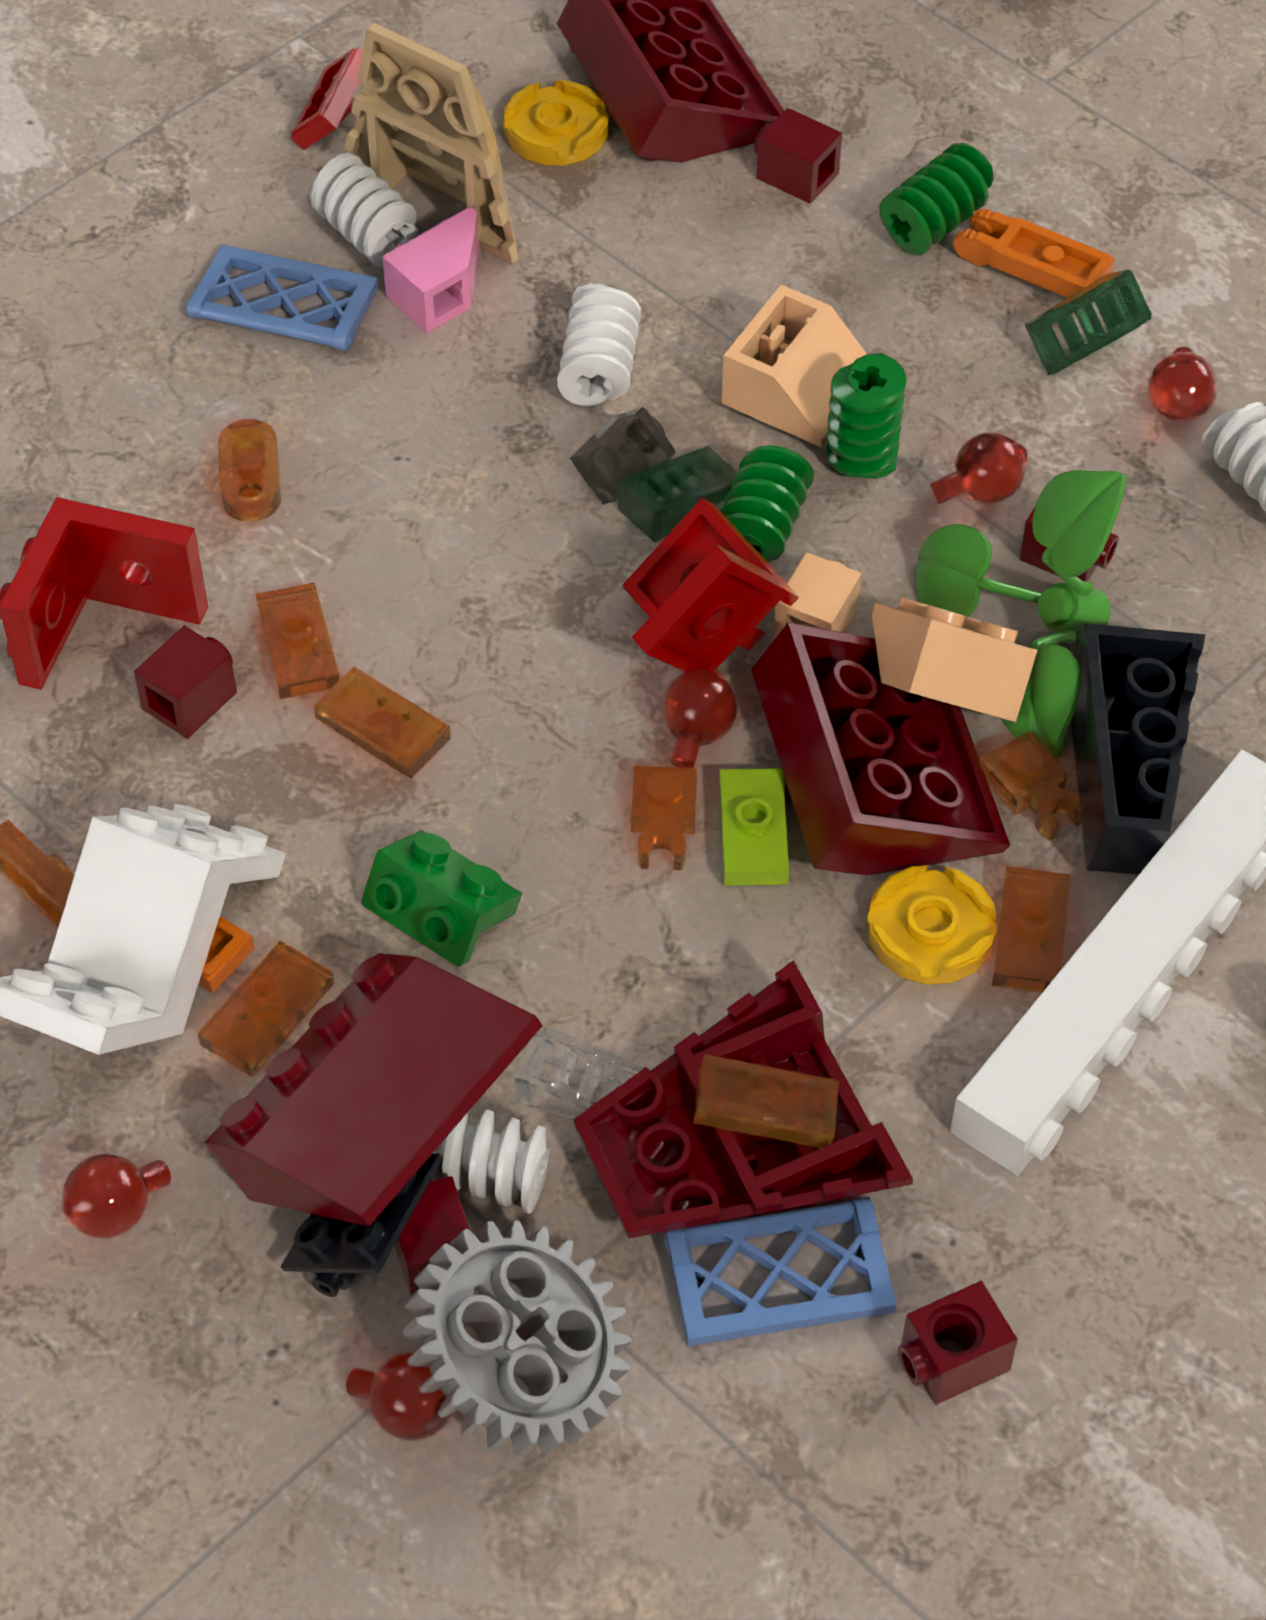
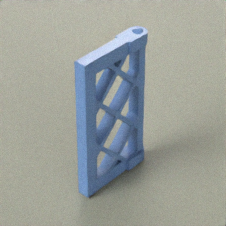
M221 245L202 281L198 283L188 301L187 316L250 328L348 351L378 290V278ZM232 268L251 272L233 279L229 276ZM276 278L292 280L303 284L283 290ZM266 282L274 293L247 303L240 291ZM328 289L353 294L351 297L336 302ZM318 293L326 306L300 314L292 302ZM231 295L238 307L213 302L218 298ZM283 306L290 318L286 319L263 314V312ZM333 317L338 321L335 329L314 325Z
M870 1197L665 1232L664 1245L668 1250L688 1346L895 1313L897 1304L879 1236L875 1207ZM853 1222L857 1238L850 1248L846 1250L815 1229ZM794 1232L798 1234L780 1261L747 1242L749 1238ZM806 1241H809L840 1261L822 1287L817 1286L788 1267ZM718 1243L730 1245L711 1272H708L692 1261L690 1248ZM859 1251H860V1254H861V1258H859L858 1256H856ZM738 1252L771 1271L752 1299L719 1279ZM848 1266L866 1277L869 1287L868 1292L837 1297L830 1294V1291ZM779 1278H782L813 1298L812 1301L770 1308L760 1305ZM697 1280H699L700 1282H702V1284H701V1286H700L699 1288H698ZM713 1289L744 1310L739 1313L704 1318L701 1302L709 1291Z

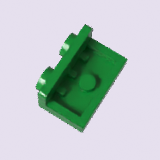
M420 830L377 850L361 902L365 908L455 966L460 967L470 961L480 932L515 915L522 892L504 882L495 870L487 866L475 864L453 850L444 838Z

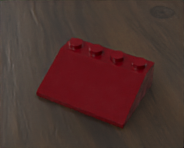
M568 0L556 23L567 40L570 50L576 55L588 74L590 83L597 89L609 108L610 115L617 121L630 142L631 149L645 160L656 161L661 159L681 163L753 144L760 130L766 124H772L785 111L711 0Z
M793 623L786 624L753 666L751 672L813 868L868 876L903 870L911 866L933 865L1004 853L1010 846V842L961 707L909 693L881 683L875 638Z
M378 953L363 961L355 969L352 975L353 981L333 1002L324 1005L312 1016L309 1022L310 1028L290 1049L281 1052L271 1060L266 1067L265 1077L246 1097L237 1100L225 1110L220 1119V1126L204 1143L250 1201L370 1226L543 1026L536 1015L415 956Z

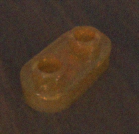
M256 419L235 421L222 430L218 439L219 481L222 505L226 513L234 519L244 522L260 521L271 516L278 509L281 502L277 437L274 429L263 421Z

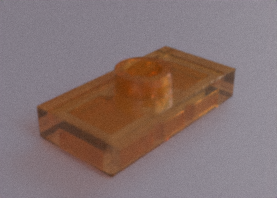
M315 582L256 594L258 612L280 699L340 688L339 673Z
M356 667L347 672L314 704L315 719L410 779L451 739L450 726Z
M7 820L0 825V872L58 928L74 876L66 863L58 855L51 853L49 856H46L17 827Z
M1006 866L992 986L1043 993L1061 971L1070 883L1069 874Z
M280 940L198 1032L200 1045L253 1078L334 985L333 972Z
M704 1054L699 1072L693 1123L823 1148L832 1143L835 1135L839 1081Z

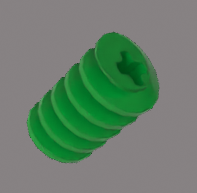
M966 143L952 144L942 154L932 159L928 165L919 169L913 176L901 183L900 187L895 188L882 199L879 205V215L883 225L888 230L892 239L904 251L911 255L921 256L930 249L931 244L941 241L945 237V233L955 230L960 222L969 219L974 211L983 208L987 204L989 198L988 188L992 186L994 180L992 165L975 147Z
M883 353L867 354L857 358L852 364L840 368L832 378L825 455L831 467L849 477L881 478L895 471L897 467L907 378L903 367L895 359Z
M774 445L756 447L748 451L741 460L739 471L732 480L731 488L724 498V505L720 511L767 562L779 559L784 553L786 541L793 532V524L800 515V507L807 498V490L814 481V471L810 463L799 453Z

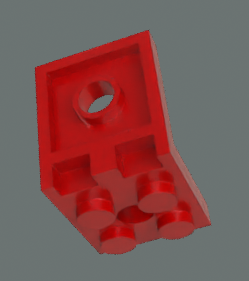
M56 497L36 536L28 538L25 542L21 554V565L12 582H6L0 590V619H2L7 638V655L12 658L18 684L42 690L87 599L200 625L208 609V602L195 528Z
M703 497L622 585L649 616V619L631 637L645 654L715 686L725 678L717 668L737 646L750 651L766 634L758 624L776 604L782 601L792 606L799 598L712 502Z

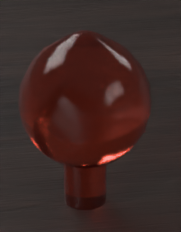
M1179 347L1172 354L1156 363L1148 378V395L1151 404L1158 413L1170 420H1193L1204 415L1214 404L1218 392V378L1212 365L1204 357L1194 354L1188 347Z
M987 432L973 436L962 445L954 461L956 471L930 483L938 503H944L965 492L970 499L980 503L992 504L1011 497L1020 488L1025 478L1028 462L1027 449L1015 440L1000 433Z
M696 669L679 675L668 686L663 696L662 711L664 721L670 732L677 738L670 762L680 769H693L700 747L722 739L731 730L736 720L738 708L735 694L728 681L713 669Z
M108 1153L90 1156L79 1162L71 1170L64 1182L62 1192L64 1215L78 1231L89 1237L111 1239L122 1236L137 1225L142 1218L147 1206L148 1194L170 1184V1170L162 1160H157L138 1168L122 1156Z
M405 1352L389 1358L376 1372L354 1368L346 1381L348 1394L369 1400L373 1417L382 1430L404 1441H419L435 1436L452 1419L454 1412L443 1418L438 1415L440 1406L446 1398L441 1390L432 1393H421L419 1388L432 1374L429 1367H415L408 1364L407 1359L415 1352Z

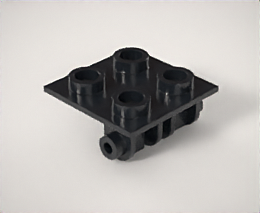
M432 1153L370 1226L310 1214L309 1218L296 1231L294 1244L280 1268L287 1272H313L316 1275L312 1281L313 1287L329 1297H336L340 1289H348L356 1273L379 1274L443 1157L439 1153Z

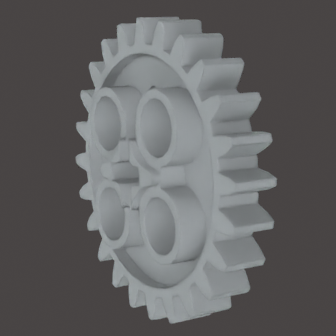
M516 1220L502 1233H500L493 1221L487 1222L475 1235L468 1229L463 1230L450 1245L445 1243L429 1259L431 1264H428L414 1279L415 1284L420 1289L405 1302V1308L419 1317H416L403 1329V1336L422 1342V1347L407 1359L408 1364L415 1367H429L432 1374L419 1388L421 1393L442 1391L446 1398L440 1406L438 1415L443 1418L452 1414L457 1409L464 1414L465 1417L461 1429V1435L464 1437L470 1435L481 1425L487 1428L488 1449H496L511 1436L515 1453L521 1456L536 1445V1443H538L544 1454L550 1453L563 1443L564 1440L571 1445L589 1431L588 1428L592 1429L609 1415L606 1408L621 1397L623 1393L615 1382L630 1371L631 1366L624 1359L616 1356V1354L631 1343V1337L622 1332L614 1331L612 1325L626 1314L625 1309L616 1306H606L602 1299L611 1291L614 1285L611 1281L597 1284L592 1283L588 1277L596 1261L590 1258L584 1260L579 1265L572 1262L570 1258L573 1251V1241L570 1239L565 1241L556 1250L550 1248L548 1228L542 1226L528 1240H526L521 1222ZM508 1280L517 1285L522 1296H519L512 1290ZM474 1290H478V1295H475ZM463 1323L474 1329L479 1341L474 1340L468 1335ZM558 1332L563 1334L568 1339L572 1349L567 1347L562 1342L558 1335ZM514 1376H517L526 1384L530 1395L520 1390Z

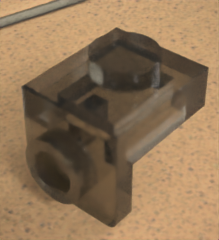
M641 407L611 417L569 459L601 504L604 505L615 502L650 466L669 461L676 451L665 436L662 425L645 408Z

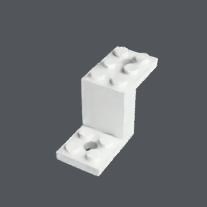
M175 804L172 811L148 806L146 813L129 808H120L118 815L92 817L48 963L44 965L43 970L14 969L12 975L0 977V1016L98 1055L183 1034L229 885L278 878L286 853L266 846L268 836L261 832L232 825L229 832L209 825L210 814L185 805Z

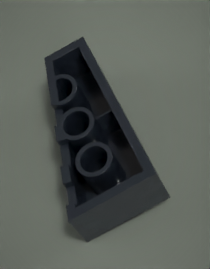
M1084 623L1072 653L1080 667L1081 689L1071 725L1086 870L1139 875L1164 845L1172 824L1182 768L1180 762L1183 747L1187 741L1190 721H1188L1191 701L1196 691L1199 674L1197 673V668L1206 634Z

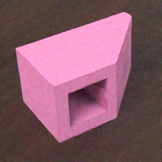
M470 206L382 256L386 297L426 333L471 308L480 254L478 212Z

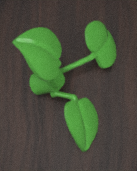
M1071 470L1052 478L1040 493L1033 514V534L1041 545L1047 547L1042 555V561L1066 582L1054 584L1043 593L983 577L992 559V545L982 532L968 525L950 524L935 530L923 542L918 553V563L915 566V582L919 603L970 617L978 605L981 588L1037 603L1038 614L1042 621H1044L1049 629L1057 631L1032 641L1030 648L1038 651L1017 720L1013 722L1002 719L1008 730L1017 740L1028 748L1046 756L1061 757L1063 739L1075 713L1081 689V673L1077 659L1068 649L1056 644L1062 642L1073 644L1076 641V635L1080 636L1084 623L1107 625L1109 621L1110 603L1107 596L1102 591L1093 589L1091 582L1082 581L1077 576L1086 572L1097 561L1110 536L1120 509L1127 481V475L1121 472Z

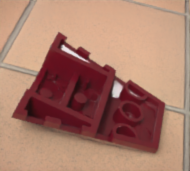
M794 960L776 972V980L754 996L747 993L727 1008V1016L698 1036L693 1032L675 1045V1053L650 1071L647 1067L643 1068L573 1119L577 1133L628 1239L913 1185V1177L883 1122L871 1125L824 1037L823 1013Z

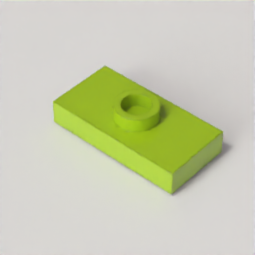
M782 768L720 769L719 788L724 886L788 885L789 860Z

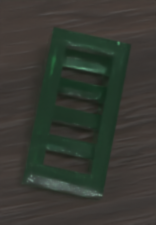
M1126 269L1105 274L1024 325L1047 375H1053L1150 321L1152 314L1133 272ZM1093 302L1096 303L1097 308L1102 316V319L1105 323L1104 327H1102L1100 320L1095 312V309L1092 305ZM1073 313H1075L1078 318V321L1086 336L1085 339H1083L1080 334V331L1072 316ZM1056 322L1069 347L1066 351H1063L1052 325Z
M709 446L635 472L619 481L618 509L656 543L666 537L702 497L712 502L715 506L724 501L737 472ZM707 468L718 479L712 481L701 470ZM692 477L700 486L693 487L687 479ZM676 487L681 493L676 494L671 489ZM659 496H661V497L663 498V499L660 500V501H658V500L656 499V498H658Z

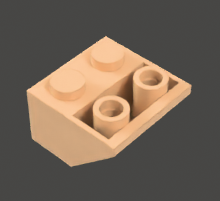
M780 284L723 355L721 404L822 448L827 441L828 416L830 412L829 401L831 397L830 386L833 375L840 368L852 364L857 358L867 355V353L831 305Z
M902 597L897 609L875 603L872 611V621L881 683L909 693L1016 722L1038 651L1015 644L1018 631Z

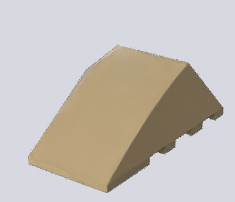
M373 23L366 31L358 80L362 83L361 92L353 100L351 111L356 116L354 128L347 134L344 149L360 157L364 165L370 166L377 177L383 178L387 182L390 189H393L409 175L466 203L467 208L471 206L478 212L479 248L513 265L519 259L500 156L485 105L467 67L379 24Z

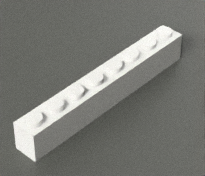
M1243 749L1237 754L957 1096L950 1129L951 1134L1016 1176H1019L1033 1157L1043 1161L1050 1154L1062 1134L1063 1126L1060 1124L1071 1109L1079 1114L1087 1107L1100 1085L1101 1080L1097 1077L1107 1063L1117 1067L1124 1060L1137 1036V1033L1133 1030L1143 1018L1152 1022L1158 1017L1172 993V987L1169 986L1179 973L1188 977L1195 970L1207 948V943L1204 942L1213 930L1222 934L1229 927L1240 908L1241 900L1238 898L1247 887L1256 891L1265 881L1266 763Z

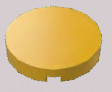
M554 80V86L541 88V82L534 83L515 93L505 106L504 137L514 152L524 159L535 163L566 166L584 161L600 151L608 138L606 104L602 97L592 89L572 81Z
M928 865L911 866L890 875L874 891L866 922L869 945L880 962L900 977L926 985L954 983L974 974L990 957L997 932L995 905L983 886L962 871L944 867V872L937 870L927 871Z

